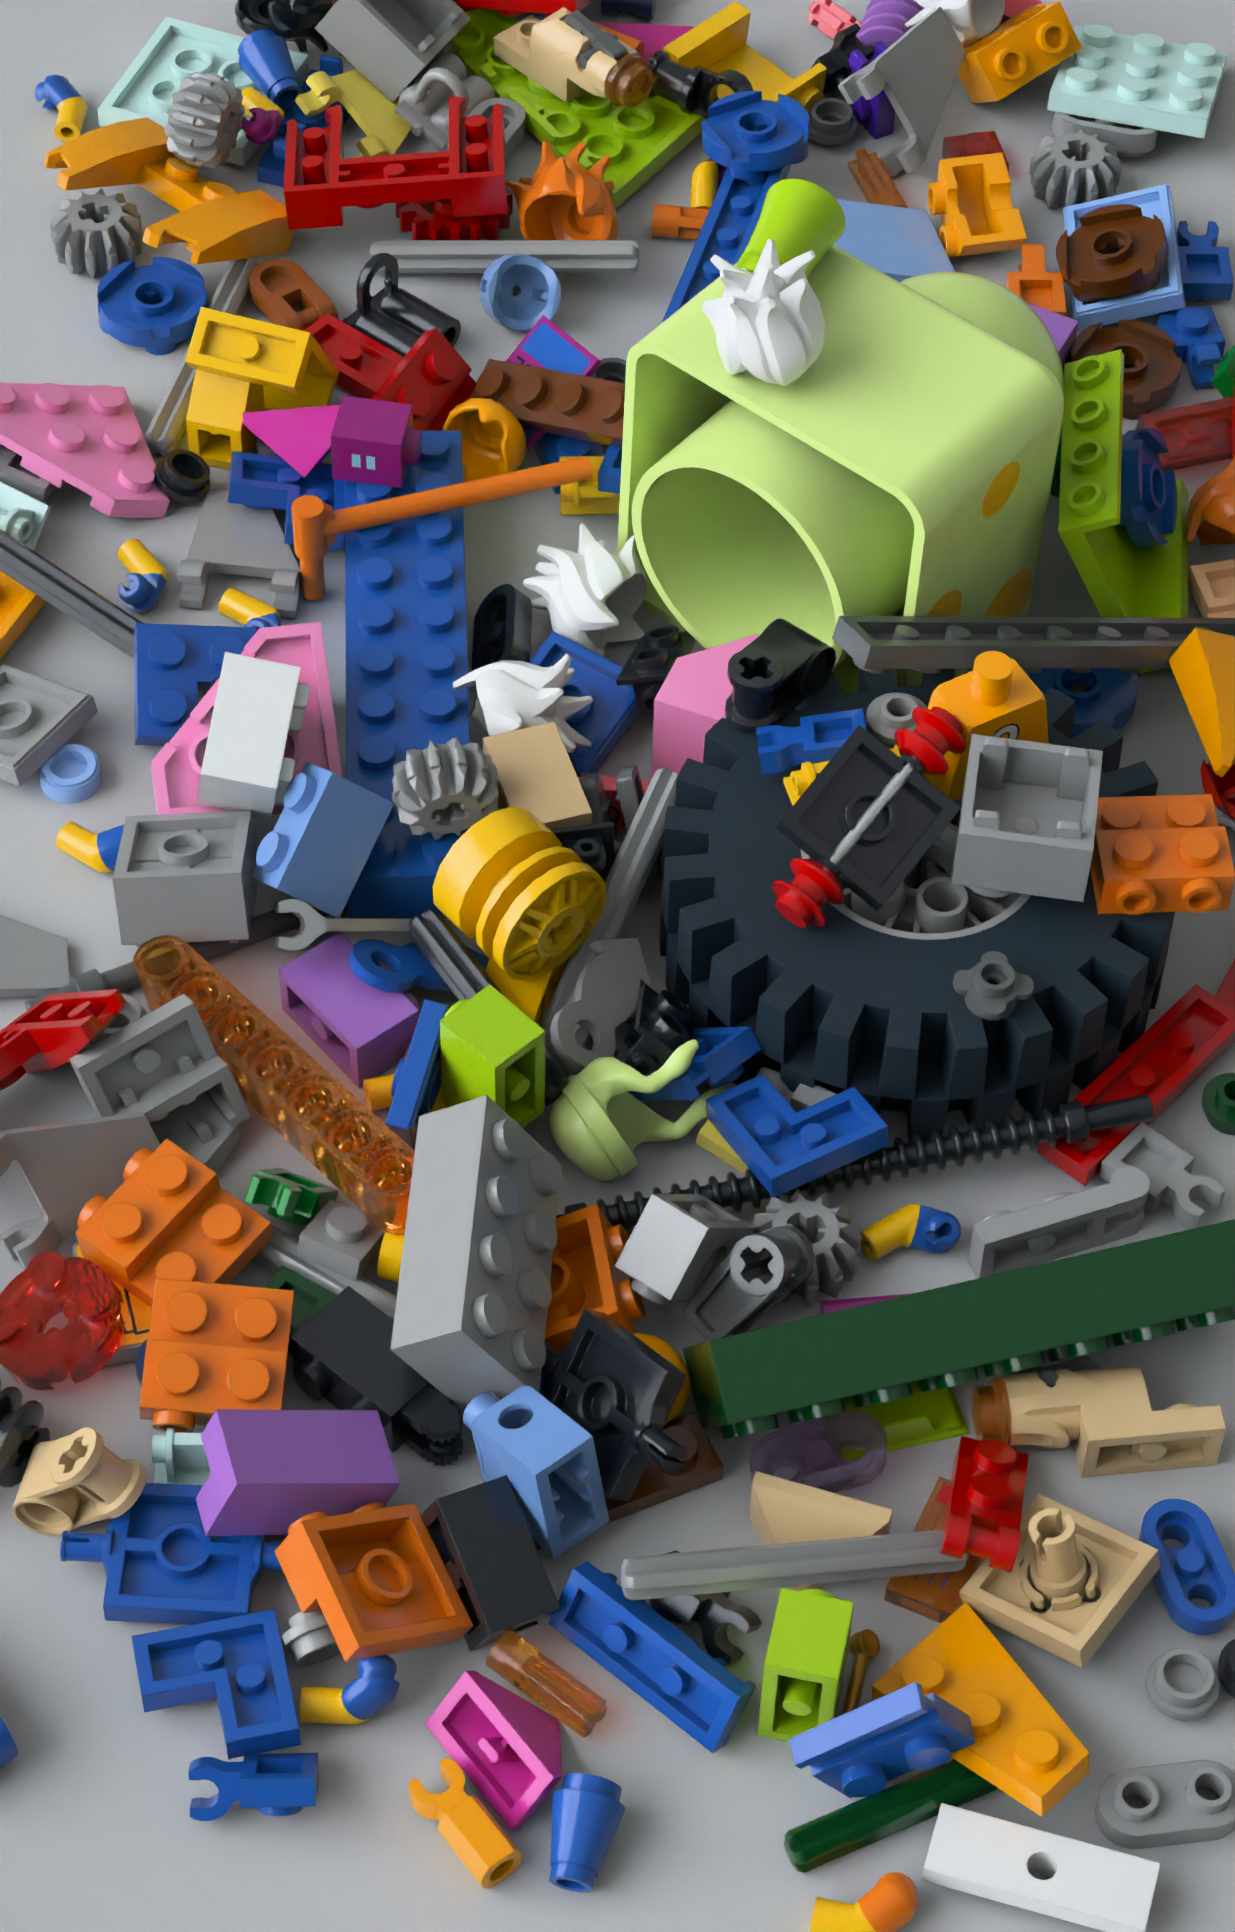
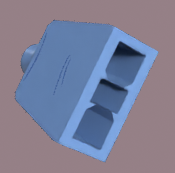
M521 1386L501 1400L492 1392H484L469 1402L463 1413V1422L472 1431L483 1481L487 1482L507 1475L531 1537L552 1560H555L609 1522L594 1440L587 1430L531 1386Z

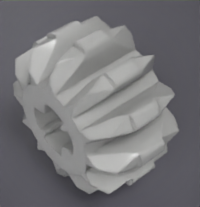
M195 72L192 76L185 77L180 82L179 92L172 94L173 103L171 109L167 111L169 118L168 124L164 129L165 135L168 136L167 148L169 152L175 154V157L185 160L187 164L200 168L206 166L214 169L219 163H225L229 158L230 149L237 146L236 138L238 132L242 129L240 125L241 117L245 112L244 106L241 104L243 96L241 89L236 88L234 83L224 80V77L212 73L202 74Z
M1059 128L1056 137L1042 136L1041 143L1035 149L1034 157L1030 161L1029 175H1031L1030 183L1034 189V198L1046 200L1048 210H1053L1058 207L1063 208L1113 196L1116 192V186L1120 184L1122 170L1119 168L1120 159L1117 156L1116 145L1104 143L1102 133L1090 136L1084 134L1082 128L1077 133H1069Z
M101 188L96 194L87 195L79 190L77 200H61L60 210L52 214L50 231L53 251L57 255L58 263L67 264L71 274L88 271L91 278L94 279L98 273H108L117 265L134 260L137 255L142 253L144 234L141 215L137 211L136 204L126 203L123 193L106 196Z
M457 737L452 738L446 744L440 745L430 740L428 748L424 750H407L406 761H401L393 766L394 776L392 784L394 792L391 795L394 810L398 813L400 822L409 825L413 835H422L430 832L435 840L448 833H455L461 837L464 829L471 827L490 813L498 811V786L500 782L497 768L492 764L491 756L483 754L479 743H468L461 746Z
M798 1188L791 1196V1203L771 1197L769 1204L766 1205V1213L755 1214L751 1225L756 1227L753 1234L764 1233L771 1228L787 1225L803 1232L812 1244L815 1257L812 1271L807 1279L802 1281L781 1300L782 1303L793 1293L803 1294L810 1307L817 1299L818 1291L836 1298L839 1291L842 1290L843 1281H852L853 1276L858 1271L859 1257L857 1253L860 1252L862 1240L859 1227L851 1225V1215L849 1214L848 1206L829 1209L830 1201L826 1192L815 1201L805 1200Z

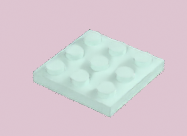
M166 16L97 109L99 126L104 127L121 121L148 117L165 128L169 118L167 111L171 109L173 103L172 94L179 92L180 82L185 77L192 76L195 72L202 74L212 73L222 76L224 80L234 83L236 88L243 90L246 87H254L266 96L239 67L240 56L238 54V47L245 37ZM289 50L300 86L310 72L309 55ZM243 114V116L247 118L249 121L250 118L247 115ZM241 129L236 138L237 146L230 149L229 158L226 162L244 166L258 145L248 141L245 132Z
M1089 24L1084 27L1075 25L1073 30L1082 49L1060 63L1050 90L1047 110L1204 139L1223 78L1228 53L1216 51L1214 47L1205 43L1194 42L1181 45L1165 42L1160 36L1150 33L1131 36L1115 33L1111 28L1100 24Z

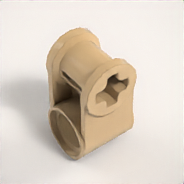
M91 1427L81 1428L71 1435L53 1441L40 1442L34 1446L11 1512L14 1518L24 1527L41 1534L54 1536L62 1535L63 1531L70 1532L72 1529L100 1520L114 1519L128 1511L140 1497L146 1484V1468L133 1458L123 1460L104 1446L103 1436Z

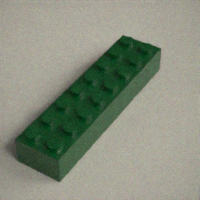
M1235 1219L714 1339L683 1348L699 1422L703 1429L721 1426L724 1439L740 1437L778 1428L776 1413L787 1411L790 1423L808 1421L846 1412L843 1398L853 1396L856 1408L913 1396L910 1382L916 1380L919 1381L921 1392L977 1381L979 1376L976 1366L980 1365L984 1366L986 1377L1044 1365L1043 1350H1048L1050 1362L1108 1350L1110 1345L1107 1335L1111 1334L1114 1347L1175 1334L1172 1320L1176 1321L1178 1332L1235 1320Z

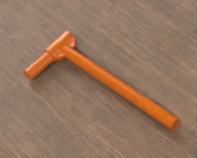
M582 456L334 511L331 505L323 502L316 496H300L292 502L291 511L294 551L300 559L302 595L305 599L311 601L324 597L323 557L327 553V549L336 541L337 534L592 479L593 472L588 456Z

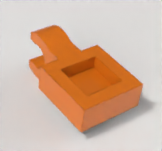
M1022 244V264H1019L1018 272H1008L1006 288L1021 297L1026 303L1066 316L1063 277L1061 272H1046L1044 244Z

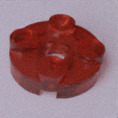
M54 1251L36 1255L29 1262L27 1269L17 1275L0 1294V1364L16 1381L36 1390H52L54 1388L50 1383L61 1382L68 1378H71L76 1384L90 1378L111 1359L123 1338L125 1322L120 1317L122 1307L120 1302H124L120 1290L108 1274L90 1260L80 1257H62ZM64 1312L65 1317L69 1320L67 1325L62 1330L52 1327L44 1334L47 1322L54 1315Z

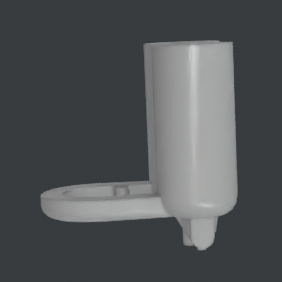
M441 52L400 94L399 105L395 108L394 112L413 127L412 133L415 136L422 134L437 149L439 148L442 151L447 146L449 140V97L466 98L467 110L464 117H467L480 102L496 98L495 91L488 81L476 75L468 77L466 67L458 56L450 52Z

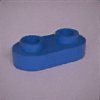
M1166 1499L1154 1504L1148 1509L1143 1518L1139 1541L1159 1551L1161 1567L1153 1576V1581L1170 1618L1183 1630L1197 1635H1211L1223 1631L1231 1624L1235 1617V1573L1209 1517L1200 1507L1182 1499ZM1166 1539H1176L1185 1547L1173 1549L1168 1547L1163 1541ZM1201 1598L1209 1602L1212 1607L1201 1608L1193 1605L1190 1600Z

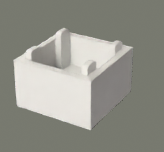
M225 652L200 774L197 805L226 811L251 810L252 816L271 819L274 805L284 806L285 791L292 781L295 767L293 759L283 757L288 732L299 733L301 731L304 718L303 709L306 708L310 690L307 684L298 683L301 667Z

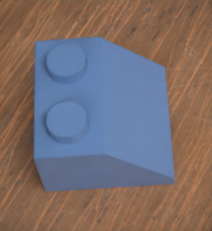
M306 761L301 773L292 779L285 791V807L274 830L263 838L256 853L257 865L251 877L336 918H340L394 803L331 771Z

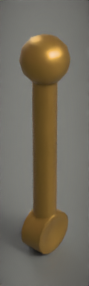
M870 1629L856 1632L850 1638V1650L855 1658L842 1715L858 1708L868 1661L870 1658L877 1656L880 1651L879 1639Z

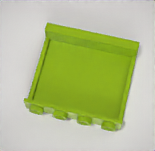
M1119 349L1066 363L1064 366L1065 405L1062 420L1058 532L1101 617L1188 618L1189 542L1187 540L1186 522L1189 509V493L1183 480L1176 481L1177 519L1174 532L1162 534L1169 541L1166 545L1139 548L1131 541L1125 526H1114L1120 524L1124 354ZM1141 668L1136 675L1163 668Z

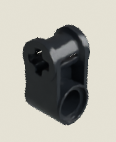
M776 619L771 622L759 637L743 650L734 654L728 662L727 677L730 684L733 685L732 693L727 698L725 705V717L728 723L737 730L755 734L757 727L777 725L781 719L807 697L815 695L825 685L835 666L836 651L831 646L785 619Z

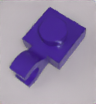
M882 41L876 42L875 54L869 61L858 49L853 50L849 57L851 74L870 64L887 49V46ZM884 90L872 99L866 100L864 96H861L856 102L849 104L852 107L857 123H860L875 140L893 134L895 110Z

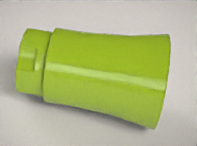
M791 178L776 182L769 188L766 194L760 218L747 247L737 263V267H744L747 271L753 273L767 240L771 239L775 242L781 266L810 250L814 251L816 257L806 267L805 274L806 278H808L821 258L844 233L845 216L840 204L828 191L810 181Z

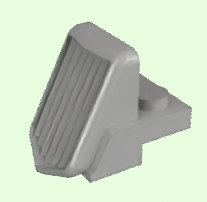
M184 993L69 1059L97 1118L141 1112L147 1117L160 1144L167 1138L216 1173H218L237 1145L242 1134L241 1123L252 1117L228 1064L218 1056L194 1002Z

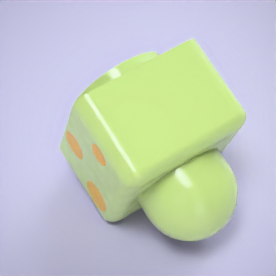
M833 245L807 278L819 300L826 323L824 346L813 365L801 377L789 385L783 387L780 384L764 382L753 376L748 369L734 375L726 373L718 352L716 334L709 318L701 310L704 301L723 298L725 285L720 276L629 350L626 360L617 553L619 554L626 542L634 536L636 541L635 551L648 579L646 595L641 606L671 625L678 627L681 631H687L705 649L752 635H761L771 622L776 619H785L831 646L836 651V661L832 672L845 693L848 694L857 691L860 668L853 663V658L832 639L839 616H1029L1065 402L1063 368L1055 342L1038 314L1021 297L1008 288L984 277L958 272L928 273L910 277L899 282ZM894 669L899 687H921L923 672L915 669ZM955 669L954 678L971 671Z

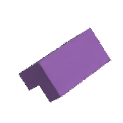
M216 1409L201 1434L211 1473L195 1499L205 1536L289 1535L287 1530L293 1522L313 1512L324 1511L328 1516L352 1513L362 1506L376 1502L383 1503L385 1507L398 1488L400 1481L378 1410Z

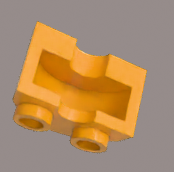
M1002 152L939 160L938 182L928 184L927 198L931 215H940L942 226L939 230V239L948 258L1021 249L1022 244H1025L1027 237L1019 209H1013L1010 196L1011 181Z

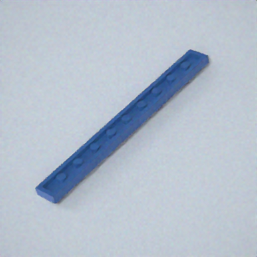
M791 164L775 170L762 171L758 177L751 180L734 178L730 175L729 167H727L662 322L720 276V270L711 262L714 254L733 265L739 261L758 223L769 188L776 182L786 179ZM609 445L598 471V491L620 494L622 447Z

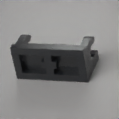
M507 1475L437 1498L420 1515L473 1624V1627L464 1635L470 1651L538 1625L537 1620L552 1615L560 1609Z

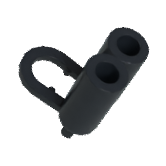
M379 253L365 264L357 280V310L347 318L345 317L342 322L405 357L423 333L436 327L454 347L461 331L460 322L404 289L398 288V262L396 258L388 253ZM385 266V287L372 297L370 295L372 278L380 268Z

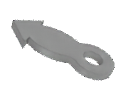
M638 938L595 940L590 943L589 946L599 956L589 961L580 972L574 989V1002L561 1008L552 1019L550 1035L553 1047L562 1061L578 1072H581L595 1059L614 1057L617 1046L615 1027L625 1022L635 1010L642 985L645 983L652 988ZM575 1024L582 1025L590 1032L593 1038L592 1050L581 1047L574 1037Z

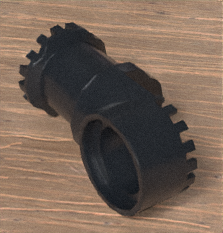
M662 50L656 51L654 56L650 57L649 60L652 65H646L649 71H643L642 76L646 78L640 82L642 85L640 90L644 96L654 98L658 95L679 104L682 112L689 115L694 113L708 119V108L715 101L719 100L717 95L719 84L727 85L734 93L753 91L750 81L738 71L726 70L718 74L701 66L691 69L672 61L669 54Z

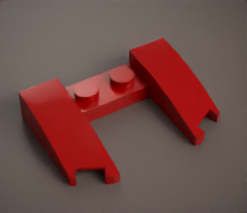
M449 97V151L344 159L342 105L325 108L326 121L329 127L323 129L312 127L306 129L302 134L294 119L287 121L283 193L289 230L343 226L344 207L347 206L371 209L387 203L412 202L425 205L441 199H451L453 218L508 214L503 105L495 104L492 108L493 114L490 120L487 121L481 115L464 117L467 110L466 98Z
M119 989L49 994L0 1031V1091L14 1084L26 1072L29 1074L52 1070L69 1062L70 1058L82 1051L112 1024L126 1004V1000Z

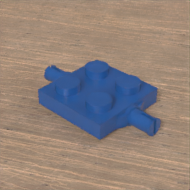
M146 1483L134 1505L123 1515L112 1519L107 1526L105 1534L63 1531L60 1557L61 1562H103L107 1577L103 1602L106 1621L192 1625L250 1614L253 1590L261 1578L262 1570L283 1571L274 1552L282 1542H264V1535L205 1536L195 1499L203 1485Z

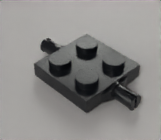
M584 1308L571 1340L561 1351L557 1350L545 1339L546 1361L542 1367V1373L546 1376L547 1381L543 1397L593 1436L605 1496L609 1499L629 1502L649 1458L667 1473H675L684 1466V1463L677 1458L687 1459L686 1448L666 1435L663 1427L687 1375L604 1312Z

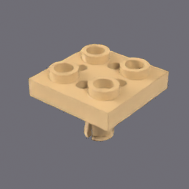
M1038 1493L1021 1515V1539L1011 1573L989 1567L990 1560L985 1559L959 1591L961 1604L963 1605L967 1602L978 1617L1083 1669L1160 1569L1159 1551L1148 1544ZM1087 1596L1089 1599L1095 1597L1098 1600L1088 1603L1084 1602L1082 1598ZM1045 1605L1050 1607V1609L1044 1613L1034 1612L1035 1607L1038 1609H1043Z

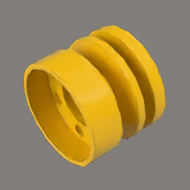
M514 806L494 811L472 825L453 844L439 866L432 886L433 903L442 914L468 938L476 939L477 945L491 960H494L512 979L525 981L545 975L565 962L586 941L598 923L606 902V883L590 865L583 863L571 848L562 847V843L556 835L528 809Z

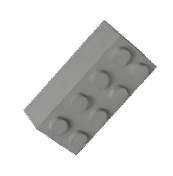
M488 1095L419 1116L390 1348L391 1351L463 1411L473 1398L484 1392H492L500 1400L521 1386H531L540 1393L541 1372L546 1361L544 1341L547 1310L552 1300L550 1279L553 1249L557 1244L556 1217L558 1196L563 1185L561 1164L551 1153H548L515 1119L511 1118Z

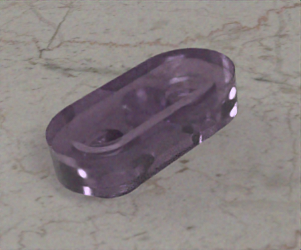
M846 1411L776 1430L759 1439L751 1451L749 1461L751 1481H753L756 1471L774 1476L773 1473L778 1468L787 1466L798 1472L790 1481L832 1493L862 1486L875 1480L883 1471L887 1461V1437L883 1427L875 1418L858 1411ZM848 1448H857L865 1454L860 1460L853 1462L847 1461L840 1456Z

